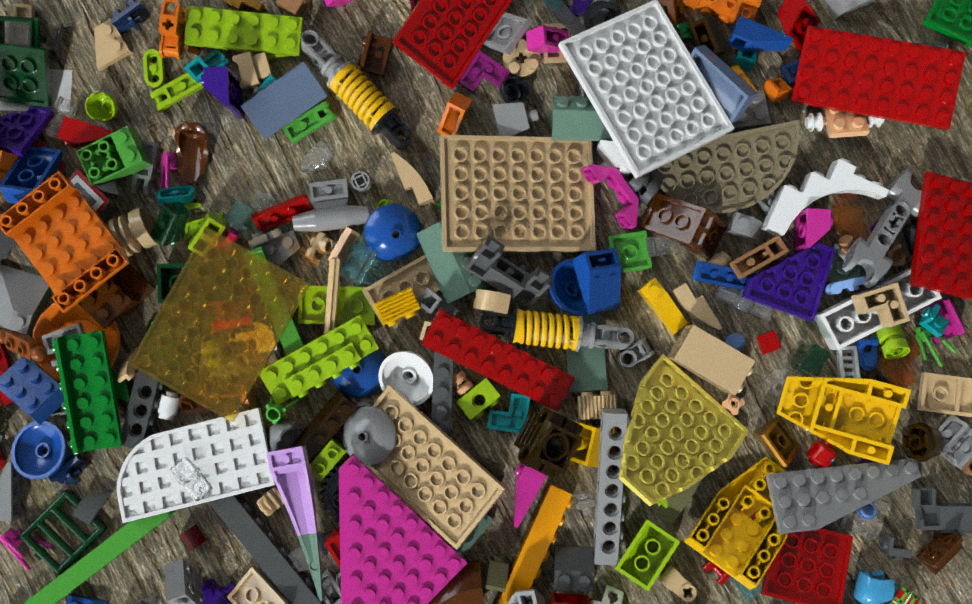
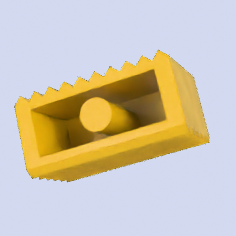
M411 287L374 303L382 325L388 324L389 327L400 323L399 319L404 316L407 319L416 316V311L420 309Z

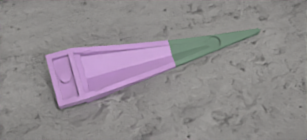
M306 445L266 452L270 473L297 533L319 600L323 601L324 592L311 464H309Z

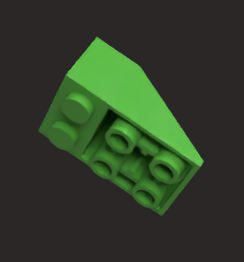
M129 126L76 151L91 186L137 173L152 165L137 130Z

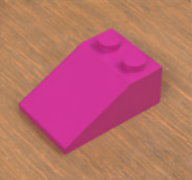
M519 462L514 471L516 476L513 522L516 528L519 527L547 477L546 474L527 467Z

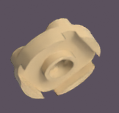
M520 39L510 55L503 53V66L510 71V74L519 78H527L533 75L539 67L541 59L540 53L528 51L526 39ZM520 54H523V56H526L527 58L524 59V63H521L520 60H516V58H518Z

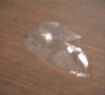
M320 140L305 155L301 164V172H311L319 167H323L335 156L325 140Z

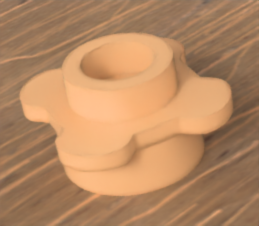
M728 393V396L722 402V407L728 409L732 415H737L739 413L738 410L741 406H744L745 401L736 395Z

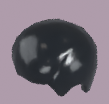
M518 76L507 77L500 85V95L506 103L524 102L530 96L531 88L528 81H522Z

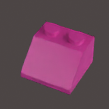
M807 208L795 218L794 251L810 248L831 229L833 225L831 209Z

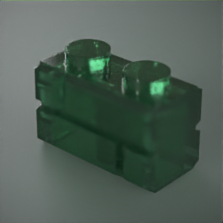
M179 202L163 203L150 236L161 246L177 244L191 211Z
M800 344L796 351L797 354H794L791 359V363L795 365L794 369L798 372L810 375L812 372L817 373L821 371L824 366L823 362L828 360L830 354L817 344Z

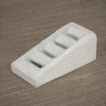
M845 346L836 350L837 378H861L857 346ZM842 353H852V356H843ZM843 361H852V364H844ZM844 369H852V372H845Z

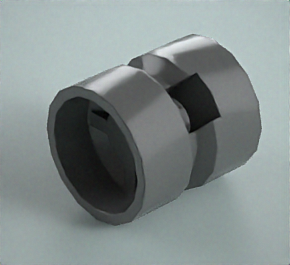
M648 173L636 179L633 177L628 183L633 192L637 193L638 198L645 204L651 200L662 186L656 179H650Z

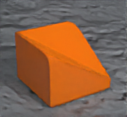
M781 77L767 80L762 88L764 89L765 96L772 103L786 100L792 90Z

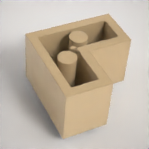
M898 282L851 295L856 313L867 314L877 311L882 327H892L911 321Z

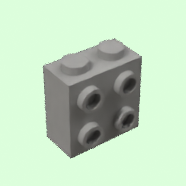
M184 559L164 565L166 601L169 604H203L204 594L201 590L203 578L201 573L197 572Z

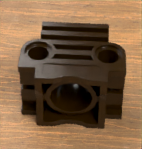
M548 408L541 409L539 413L531 410L514 443L520 449L518 460L525 466L537 471L539 470L557 480L560 472H566L573 453L583 439L579 436L583 426Z

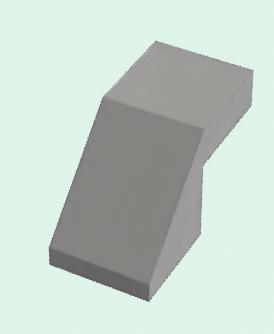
M429 287L426 288L417 300L419 306L429 314L433 313L436 315L438 309H441L456 316L460 311L452 303L446 304L444 297Z

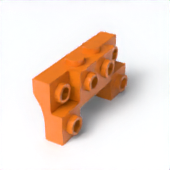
M683 0V6L700 12L702 16H715L721 23L735 25L740 16L754 21L762 0Z

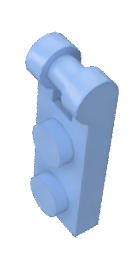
M866 275L827 284L824 287V292L827 295L841 293L842 289L845 288L847 291L859 289L858 285L864 284Z

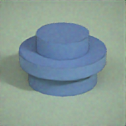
M732 333L727 336L725 343L741 351L745 346V339L741 334Z
M871 502L857 509V513L864 520H872L877 515V507Z

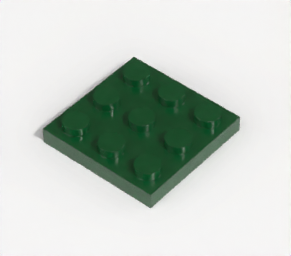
M0 43V101L48 108L52 106L47 48Z

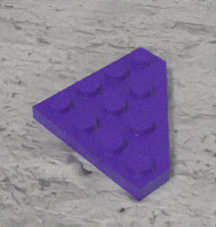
M815 243L810 248L795 253L749 277L746 280L741 297L803 320L814 322L836 249L822 243Z

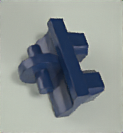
M129 0L125 10L116 9L111 13V23L122 34L133 27L139 31L141 28L138 23L150 16L149 12L138 0Z
M70 450L66 454L67 463L62 464L59 470L49 477L51 482L57 481L60 484L65 483L66 485L72 482L76 485L81 481L79 476L83 473L81 469L90 462L88 458L81 457L80 454L74 455L73 450Z

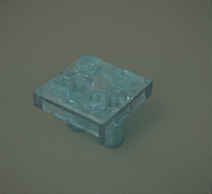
M357 241L350 248L346 261L341 264L340 276L358 286L363 283L368 287L372 283L367 281V279L375 281V277L367 273L370 266L379 271L382 267L377 262L382 265L385 262L377 257V251Z

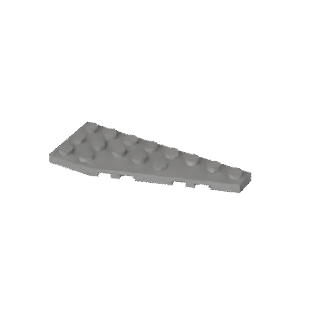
M909 458L890 460L889 465L872 462L771 473L766 475L778 534L818 530L920 478L921 474L917 460Z

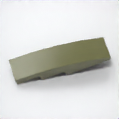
M702 479L690 488L667 498L668 508L660 505L655 512V516L673 525Z

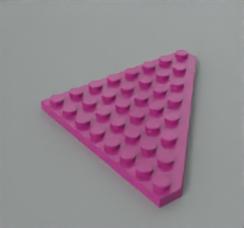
M354 454L339 467L341 604H428L468 563L467 560Z

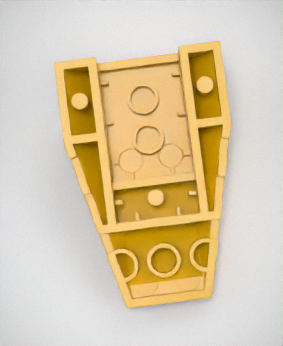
M786 376L776 413L848 454L889 465L894 450L891 442L901 408L906 409L911 390L866 378Z

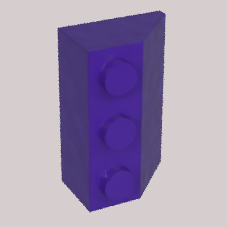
M227 66L203 68V74H201L202 86L239 119H244V111L240 106L243 103V90L239 84L241 80Z

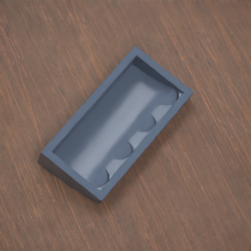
M706 45L697 46L692 51L691 57L733 125L746 111L758 93Z
M301 62L240 106L263 138L267 139L327 97V94L306 64Z

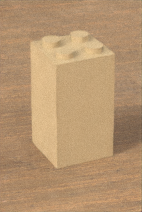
M686 325L667 356L674 363L723 392L733 395L742 391L745 385L743 381L746 376L751 375L755 368L753 366L755 360L696 325Z

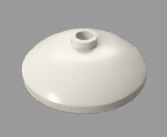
M398 351L389 355L382 362L378 377L383 392L388 385H392L415 406L422 404L430 397L433 392V370L422 356L411 351Z

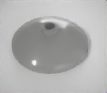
M366 406L358 408L344 423L342 430L343 445L349 456L354 454L365 465L379 464L385 461L395 449L397 442L395 423L388 413L378 407ZM362 434H365V440L362 439Z

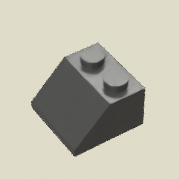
M554 545V589L594 590L593 547Z

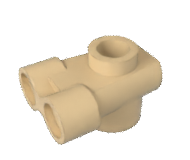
M318 232L316 236L311 238V246L307 249L304 256L310 259L312 263L320 265L323 254H329L334 246L333 240L326 234Z

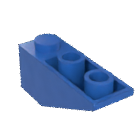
M740 16L733 27L727 45L744 52L786 51L794 38Z

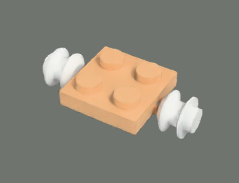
M821 108L822 113L818 112L816 116L813 113L808 114V117L805 118L806 129L808 128L809 132H812L814 128H817V131H821L824 125H826L829 138L867 136L870 131L869 128L873 124L876 127H880L885 119Z

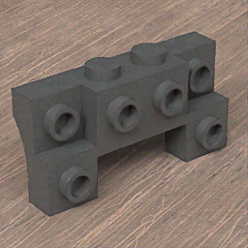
M488 235L479 245L477 251L468 259L464 269L499 291L510 294L512 299L529 309L542 293L551 286L554 277L539 267L531 274L500 256L505 246Z
M911 488V505L915 508V528L919 530H939L941 533H952V530H958L960 533H971L972 488H969V503H936V489Z

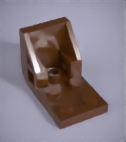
M660 193L654 195L640 225L644 230L675 240L680 246L707 260L713 257L727 227L714 212Z

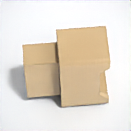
M249 51L232 56L233 61L238 64L242 79L239 84L242 89L248 90L261 86L262 80H265L269 75L274 77L267 53L263 52L255 55Z

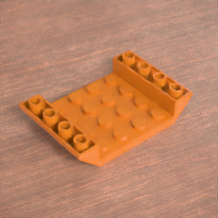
M57 171L0 215V229L6 236L15 239L55 295L51 298L62 313L69 311L129 264L126 250L82 192L60 171Z

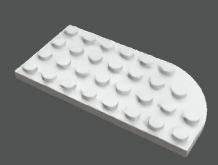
M261 408L156 433L142 440L126 457L118 476L117 497L122 523L276 485L269 469L266 452L270 450Z

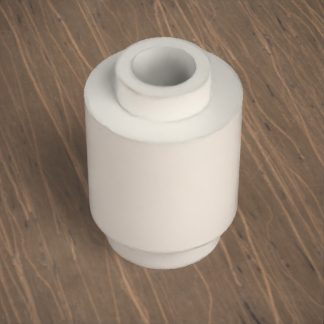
M166 391V394L161 395L157 411L159 418L174 420V417L177 416L180 402L177 392Z

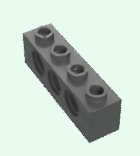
M137 369L122 427L123 447L134 449L142 440L151 436L152 428L157 423L156 412L159 407L161 393L167 381H164L165 374L147 369ZM148 386L152 389V394L150 396L146 393V388ZM143 405L147 407L146 414H143L141 411ZM138 424L142 426L141 433H139L136 429Z

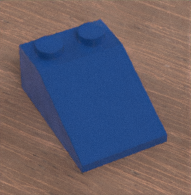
M31 146L24 157L18 156L0 183V190L7 202L16 204L59 171L63 155L62 150Z

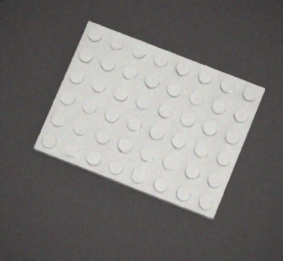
M658 0L648 2L565 39L558 45L635 179L734 129V126Z

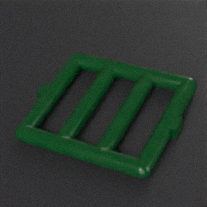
M69 489L64 490L20 534V538L35 552L34 556L39 561L43 560L59 575L64 573L107 529L106 525L96 516L92 524L97 529L88 536L59 508L66 499L76 508L81 502ZM52 513L83 542L75 551L45 522ZM38 527L68 556L61 565L30 536Z

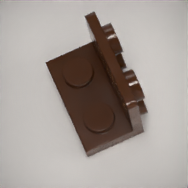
M937 532L933 536V540L920 549L916 558L931 573L936 575L962 549L960 544L963 542V539L952 533Z

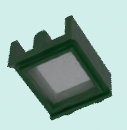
M0 16V43L40 48V43H46L47 41L46 36L40 34L41 24L48 25V21L40 18Z

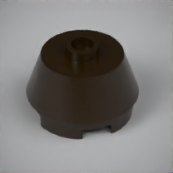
M916 423L908 426L907 434L902 437V445L904 451H908L910 456H912L911 459L925 462L942 453L944 438L939 430L925 423Z

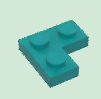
M511 393L509 412L489 409L487 429L520 433L528 417L530 398L522 394Z

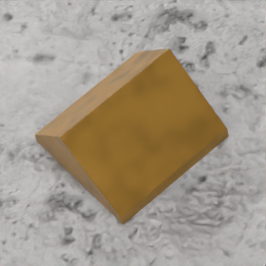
M778 416L754 432V435L773 461L781 467H787L800 449V445Z

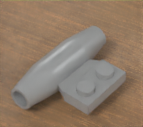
M347 179L309 183L310 202L315 209L292 216L294 231L322 232L345 229L346 226L350 228L366 223L371 212L369 206L347 205L350 199Z

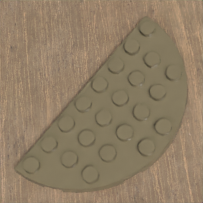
M799 120L723 135L651 171L650 174L652 178L662 184L660 188L669 197L706 208L714 213H729L743 210L769 196L788 175L795 161L799 145Z

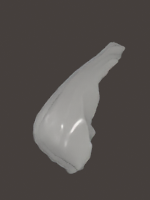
M290 420L272 425L268 429L269 450L289 448L300 435L301 424L298 421Z

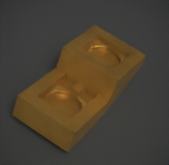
M222 0L227 7L236 11H246V9L256 13H265L267 11L264 5L256 0Z

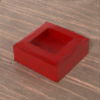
M775 330L755 337L762 355L782 348Z

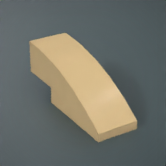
M395 152L391 153L405 191L413 189L420 207L433 202V197L427 185L417 171Z
M686 283L669 291L683 310L695 320L713 330H721L723 328L703 295L695 298Z

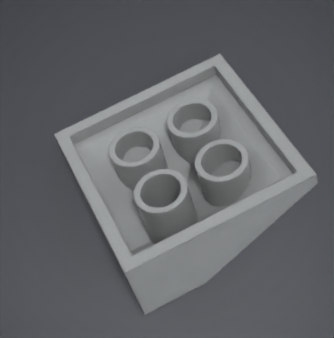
M0 264V326L26 335H33V329L39 316L45 311L51 288L42 276Z

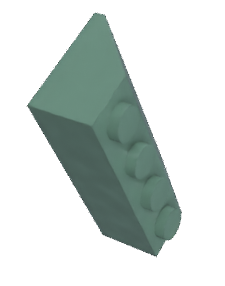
M552 97V140L613 141L588 97Z
M441 221L416 234L446 304L476 292V289L482 290L487 287L485 281L464 269L468 259L473 255L472 252H442Z

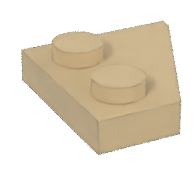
M110 19L94 28L96 65L100 71L132 53L120 31L111 23Z

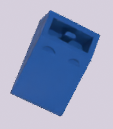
M616 248L584 252L572 259L587 315L620 309L621 264Z

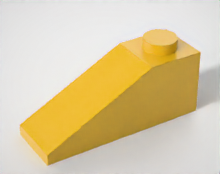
M656 278L649 280L637 290L638 294L672 335L688 324L669 294Z

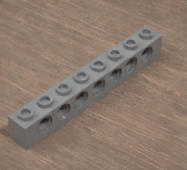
M601 408L593 538L594 565H617L618 558L622 557V548L619 546V540H623V528H620V523L624 521V510L621 508L622 503H625L626 495L625 491H623L624 483L619 479L624 437L631 420L630 415L627 414L625 409ZM613 427L620 428L619 432L615 434L610 431ZM612 446L619 447L616 452L609 451ZM611 465L618 466L615 471L608 470ZM610 484L616 485L613 490L607 489ZM609 503L615 504L613 508H606V505ZM607 522H613V523H614V524H613L612 526H610V527H606V526H605V524H606ZM607 540L613 541L610 545H604V542Z

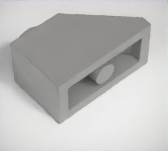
M739 212L730 215L725 231L727 234L759 244L763 243L766 232L761 230L763 225L761 221Z

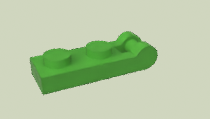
M328 101L320 103L282 128L293 145L338 118L337 114L332 112ZM324 111L326 116L321 118L319 113Z

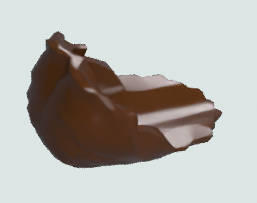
M183 121L177 126L174 136L176 141L177 170L184 177L186 183L192 184L196 183L198 178L206 172L210 138L207 128L201 123Z

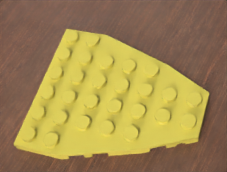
M662 354L640 381L630 416L631 420L624 437L619 479L647 505H654L690 488L706 477L707 474L730 460L749 430L669 358Z

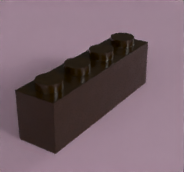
M338 390L289 448L306 445L310 464L358 408L349 396Z

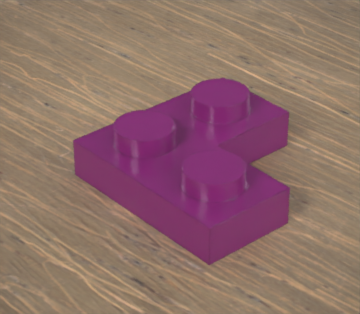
M479 50L458 83L472 93L476 91L483 79H486L500 89L501 83L510 75V71Z

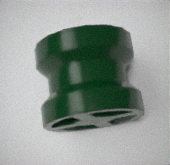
M689 22L673 26L683 43L693 39V34L689 30Z

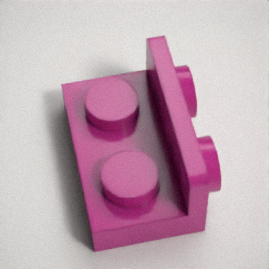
M948 298L939 299L920 309L922 313L926 307H932L936 304L941 306L938 313L949 321L942 335L946 340L955 335L965 333L964 323L958 318L955 312V305ZM934 336V340L936 343L942 342L939 338Z

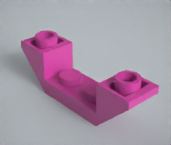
M593 164L583 167L581 170L588 182L596 184L605 178L607 185L617 194L618 200L625 205L615 214L618 224L625 230L635 228L637 226L639 198L618 169Z

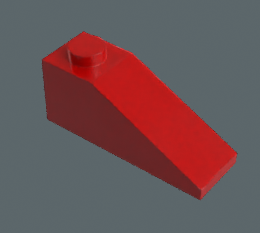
M64 116L57 138L63 140V144L72 148H75L76 145L84 147L114 131Z

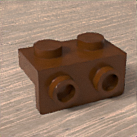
M368 30L367 36L365 35L363 38V54H360L358 59V65H360L362 72L385 76L392 38L375 35L373 31Z

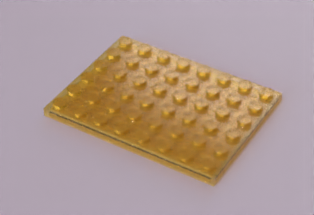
M205 227L132 357L129 366L223 418L234 422L309 288L310 283L214 230Z

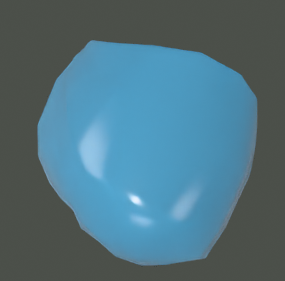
M859 570L853 594L854 598L862 604H883L891 601L895 592L894 579L884 580V571Z

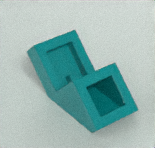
M215 49L204 59L198 55L184 69L196 83L201 82L203 68L228 67L231 63L219 49Z

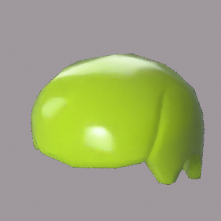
M95 92L86 99L85 108L91 119L95 121H111L117 116V100L111 94Z

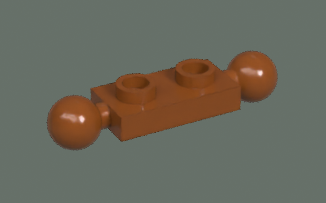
M0 329V343L5 344L10 351L28 360L43 361L47 357L45 347L36 346V340L13 330Z

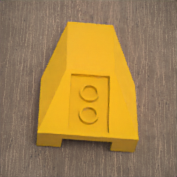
M767 457L761 459L719 490L684 540L686 544L749 590L759 585L788 533L778 534L766 480L767 474L788 471ZM754 512H756L755 520L753 521L750 517Z

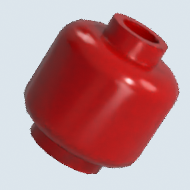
M815 440L807 452L808 461L818 468L829 467L836 458L837 451L833 448L834 445L826 440Z

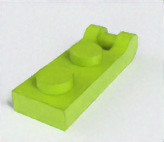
M187 72L151 92L150 97L152 101L156 102L157 110L164 112L170 106L201 90L204 86H202L201 82L196 83ZM166 95L167 99L163 100L162 96Z

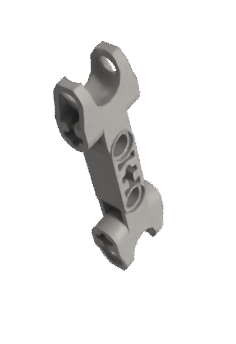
M909 168L902 171L887 187L889 190L887 197L892 199L867 241L859 237L846 253L842 269L847 272L852 270L857 264L861 265L866 272L864 286L867 288L874 286L890 269L893 261L885 254L910 213L915 217L919 216L922 189L917 190L912 186L911 176L913 172Z

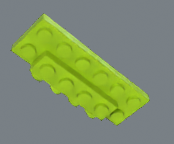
M359 314L258 371V374L275 402L281 404L297 395L299 398L307 395L310 392L308 389L313 386L316 389L327 383L325 380L331 376L333 379L343 374L342 370L347 367L350 370L361 364L359 361L363 357L379 349V346Z

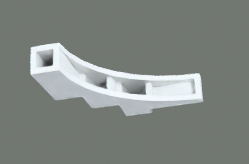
M841 158L831 163L826 177L817 171L805 175L799 191L797 187L790 184L780 187L761 230L774 236L779 235L781 237L785 235L791 222L813 201L824 196L853 193L879 200L885 198L889 190L884 188L883 184L866 180L864 175L854 174L857 167L852 165L851 161Z

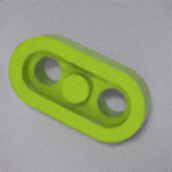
M155 49L147 50L143 55L144 80L150 87L157 89L162 87L166 81L164 58H161L159 51ZM154 58H157L156 63H152ZM155 77H159L157 82H154Z

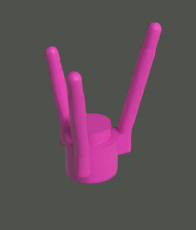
M174 152L162 154L159 190L164 187V179L165 187H169L170 171L177 169V155ZM182 176L185 185H189L188 182H185L184 177Z
M13 529L7 530L1 536L0 542L29 571L31 569L30 566L23 559L24 555L17 548L22 542L20 534L23 531L20 529L16 531ZM31 536L38 544L50 549L53 548V545Z

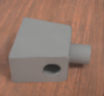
M523 102L492 105L499 136L524 135L529 132V122L539 120L537 110L525 111Z

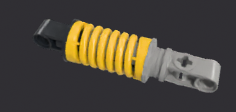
M304 31L301 36V50L321 70V74L328 78L327 87L335 94H338V97L353 110V113L358 115V118L363 120L365 125L369 126L373 135L382 133L396 149H406L409 146L412 133L397 117L400 109L388 101L386 96H382L383 93L381 91H377L378 88L368 80L367 76L362 75L361 70H357L352 60L345 62L340 54H336L331 46L315 31ZM398 136H403L406 140H400Z
M516 307L512 308L511 314L485 312L479 323V328L489 334L508 336L509 344L519 342L522 345L525 341L526 345H530L533 340L534 346H538L540 341L541 347H545L547 342L549 348H552L555 343V348L559 349L562 343L564 350L571 348L575 352L579 351L580 346L587 347L588 349H592L594 346L603 349L625 350L634 341V333L628 328L596 325L595 322L591 321L590 323H585L581 315L568 317L566 314L561 316L558 313L554 315L550 312L546 314L545 312L539 313L538 311H523ZM489 319L494 325L487 326L484 324V320ZM620 336H625L628 342H622Z

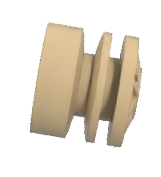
M143 207L129 211L128 218L120 215L118 219L113 218L109 221L110 231L126 250L128 257L132 256L135 252L139 253L142 250V246L148 249L160 243L157 227Z

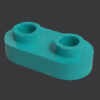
M191 185L174 186L160 189L156 193V197L161 205L187 204L196 198V192Z

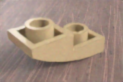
M143 343L133 349L123 361L117 375L118 383L125 379L129 381L137 374L135 370L141 365L138 361L144 357L142 353L147 349Z

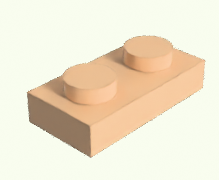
M346 226L335 248L332 249L328 260L331 257L340 258L341 268H343L361 235Z

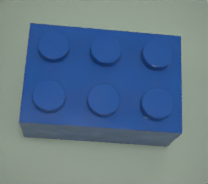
M21 357L0 376V391L39 425L63 404L64 397L59 384L32 361Z

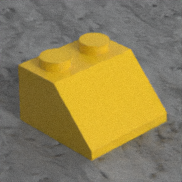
M574 421L583 426L579 435L583 439L570 461L598 468L600 427Z

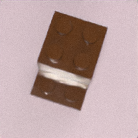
M129 263L78 304L104 329H107L120 315L129 316L156 288Z

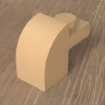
M476 289L473 309L479 312L508 314L511 295Z

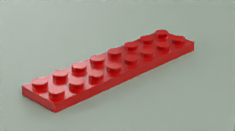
M438 309L421 342V345L557 412L575 380L574 376L441 309Z

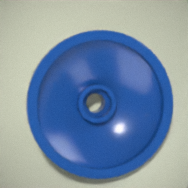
M386 204L374 210L368 217L364 228V237L368 248L374 255L386 261H400L409 257L417 249L420 242L416 234L422 230L419 219L409 208L399 204ZM398 231V236L394 238L392 233Z
M572 259L564 260L557 264L550 274L554 277L549 287L551 296L557 306L564 312L574 316L585 315L587 311Z
M377 349L359 361L361 363L358 365L361 369L359 373H355L354 368L350 370L347 367L342 370L343 374L335 379L332 378V381L337 389L347 396L354 398L370 396L381 388L378 375L380 366L386 358L382 351Z
M36 421L29 423L18 432L13 441L11 449L12 463L17 472L25 478L40 480L50 477L59 470L66 458L67 440L61 428L52 422L44 421L41 425Z

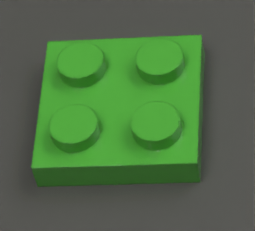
M646 230L608 236L609 249L616 248L621 264V273L652 268Z

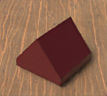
M197 524L180 535L189 551L206 541Z

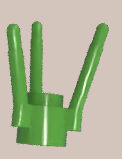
M922 326L914 329L916 333L914 336L918 342L924 362L928 361L923 343L926 342L939 367H943L930 339L934 338L933 334ZM943 336L938 337L954 354L957 353V350Z
M307 395L301 398L298 397L286 406L278 403L273 405L274 399L271 396L269 403L265 406L267 409V419L273 424L287 420V417H283L285 411L302 401Z

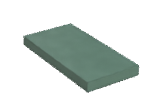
M601 313L582 315L583 322L590 323L591 321L595 322L596 325H602ZM580 346L578 352L572 351L571 348L565 350L567 373L575 377L569 392L608 390L605 351L603 348L593 346L592 349H588L587 347Z

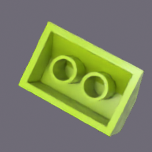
M646 519L615 569L649 591L676 550L680 540L662 527Z

